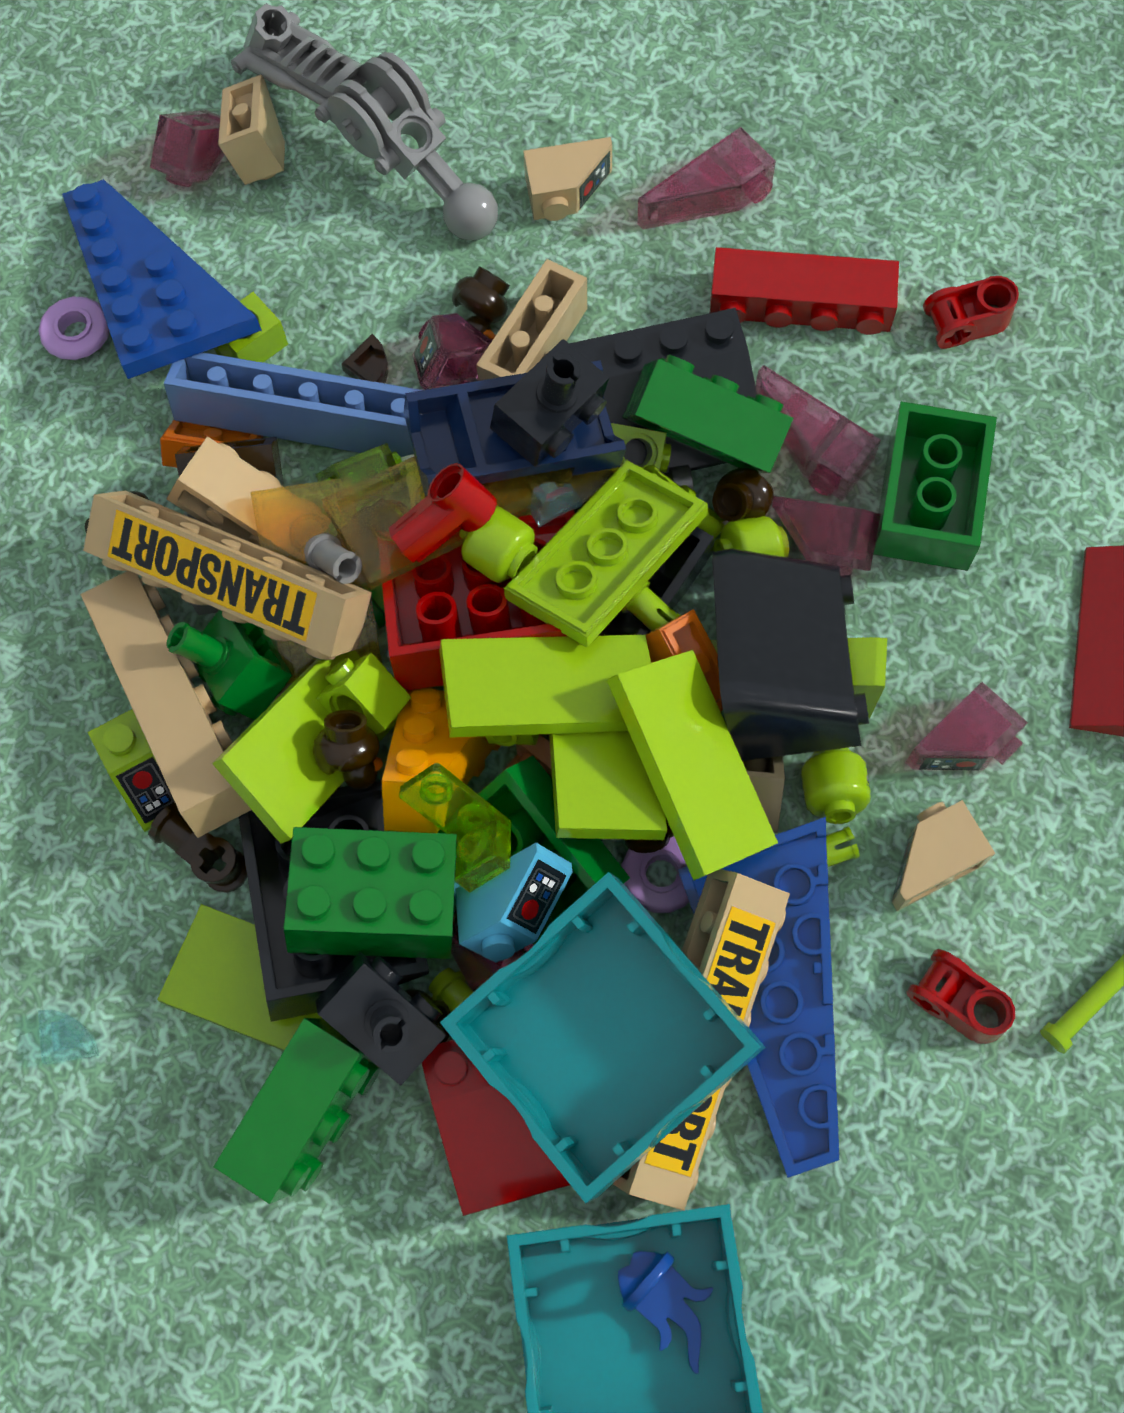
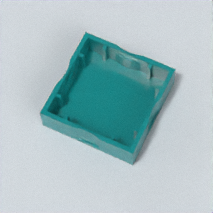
M610 872L604 875L557 917L528 952L518 960L499 969L440 1022L486 1081L516 1107L527 1124L532 1138L585 1204L599 1197L766 1048L623 882Z
M730 1204L655 1214L646 1218L613 1223L585 1224L507 1235L516 1320L521 1332L526 1374L525 1398L527 1413H763L755 1359L748 1345L742 1313L743 1285ZM647 1251L664 1254L668 1251L674 1257L672 1267L692 1288L701 1290L713 1287L710 1297L705 1301L694 1302L686 1297L684 1298L685 1303L695 1313L701 1324L698 1374H695L689 1365L686 1334L675 1322L669 1318L666 1319L671 1329L672 1340L667 1348L660 1351L659 1330L636 1309L629 1312L622 1306L623 1297L619 1287L618 1270L630 1265L634 1252Z

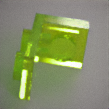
M435 763L400 786L399 797L446 834H457L455 882L468 892L475 890L510 868L511 820L441 764Z

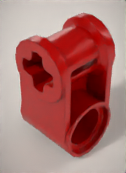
M990 276L986 279L958 287L943 288L931 294L924 301L923 309L927 316L932 317L937 329L936 342L938 347L947 349L963 345L971 340L1003 332L1010 324L1019 292L1015 283L1007 277ZM989 304L996 305L999 308L991 307Z
M936 949L932 953L931 960L933 963L918 985H910L906 991L910 1000L923 1010L945 1021L976 1043L988 1044L996 1041L1012 1026L1015 1019V1006L1012 999L1004 991H1001L976 974L966 963L945 950ZM943 977L946 978L945 984L937 992L935 990L936 986ZM978 1004L991 1007L998 1016V1026L995 1028L982 1026L975 1018L974 1007Z

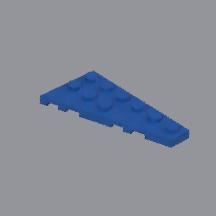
M104 179L91 184L80 185L74 190L62 194L127 379L262 331L257 317Z
M826 817L776 834L775 837L778 844L722 868L723 870L742 874L790 893L785 908V921L782 928L777 932L768 959V972L765 979L760 983L751 1010L749 1029L766 1048L747 1064L787 1178L840 1160ZM686 866L678 869L693 914H695L708 875L693 881Z

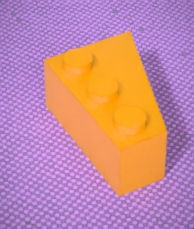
M429 687L407 691L412 698L397 716L382 777L384 831L438 833L465 796V786L473 776L479 777L485 769V759L492 750L498 751L501 747L498 744H489L485 736L450 738L444 691Z

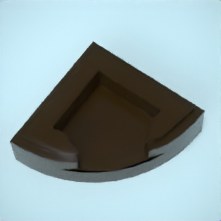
M371 334L341 364L343 371L355 379L385 384L388 376V362L381 342Z

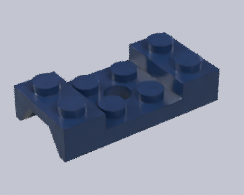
M601 360L591 362L603 372ZM527 373L405 393L404 416L425 497L428 496V489L434 477L442 469L454 463L461 464L481 484L567 468L571 469L572 476L620 467L627 449L624 440L614 435L605 406L591 424L586 425L582 421L571 432L574 436L559 456L552 458L548 455L535 468L490 429L495 403Z

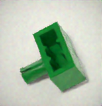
M218 610L202 632L191 627L186 622H179L172 628L167 638L166 646L169 649L168 651L196 663L199 668L198 676L207 683L213 694L211 697L212 702L220 710L231 716H236L237 713L256 720L293 676L271 639L264 635L263 628L252 623L230 621L222 616L221 610Z

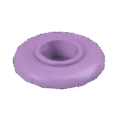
M75 296L59 300L50 306L42 316L38 330L41 344L50 354L67 360H77L92 355L103 346L110 332L101 305L87 297ZM84 322L86 324V328L79 335H64V331L72 323Z
M674 836L670 838L668 845L656 852L637 853L628 849L621 864V867L630 877L624 885L646 910L653 913H670L685 907L689 903L678 869L687 865ZM657 860L671 863L677 872L675 881L666 887H657L651 884L646 876L648 866Z

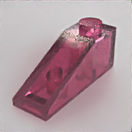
M740 127L639 197L637 224L644 230L735 212L750 202L759 203L767 197L773 187L776 160Z
M763 365L757 374L755 385L757 394L782 403L784 406L781 413L794 418L783 443L814 490L825 496L832 494L843 501L873 463L881 440Z

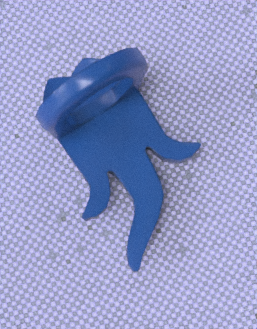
M647 1251L634 1252L630 1265L618 1270L619 1287L623 1297L622 1306L629 1312L636 1309L659 1330L660 1351L667 1348L672 1340L671 1329L666 1319L669 1318L675 1322L686 1334L689 1365L691 1370L698 1374L701 1324L695 1313L685 1303L684 1298L686 1297L694 1302L705 1301L710 1297L713 1287L701 1290L692 1288L672 1267L674 1257L668 1251L664 1254Z

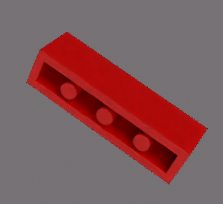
M716 247L709 313L736 308L740 323L743 321L765 322L767 325L775 328H782L793 324L811 326L818 331H830L835 328L857 329L858 332L866 335L878 334L881 331L890 332L897 311L899 261Z

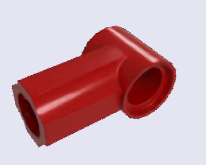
M454 463L448 465L430 483L428 496L388 528L390 537L404 556L413 563L415 561L420 563L461 529L466 532H472L484 526L495 512L497 499L461 464Z

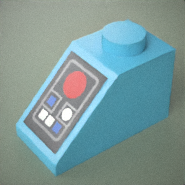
M534 843L457 887L455 892L459 944L496 963L510 958L515 952L537 941L573 872L572 863L540 844Z

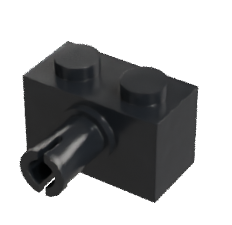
M562 339L495 403L490 429L536 468L548 455L556 458L565 450L574 436L571 432L582 421L589 425L599 416L607 404L603 396L609 377L566 340Z
M359 952L315 1001L319 1016L401 1086L446 1036L440 1021L437 1020L443 1013L421 992L418 991L413 998L397 984L402 979L401 975L383 958L377 956L371 962L365 955Z

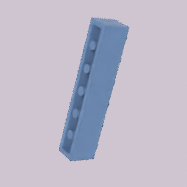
M204 352L172 363L164 381L173 418L176 421L267 437H277L278 439L392 459H399L414 454L404 416L405 393L421 391L419 389Z

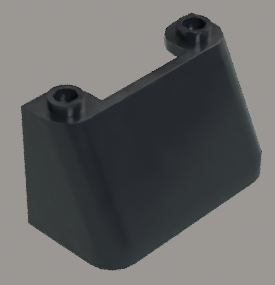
M734 548L713 551L720 694L728 731L741 760L746 761L861 746L859 725L869 724L865 693L855 694L852 680L845 620V605L855 604L851 574L841 576L840 567L830 564Z

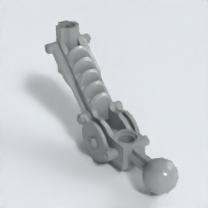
M265 3L255 12L243 46L244 50L231 60L232 68L236 73L241 75L248 69L257 75L261 74L264 79L282 89L294 90L319 104L320 106L315 110L316 118L323 123H326L328 120L333 122L345 139L357 151L366 157L375 159L374 165L379 173L387 175L394 168L405 180L417 170L444 201L443 220L449 232L459 239L480 240L491 233L496 226L498 218V204L492 192L481 184L463 183L436 152L446 139L439 130L446 122L444 114L437 108L431 109L428 94L422 82L402 59L393 53L383 52L379 56L372 57L364 64H361L336 51L327 40L299 26L300 18L298 15L291 11L288 13L282 5L276 7ZM401 134L411 135L417 141L419 149H412L406 146L401 139Z

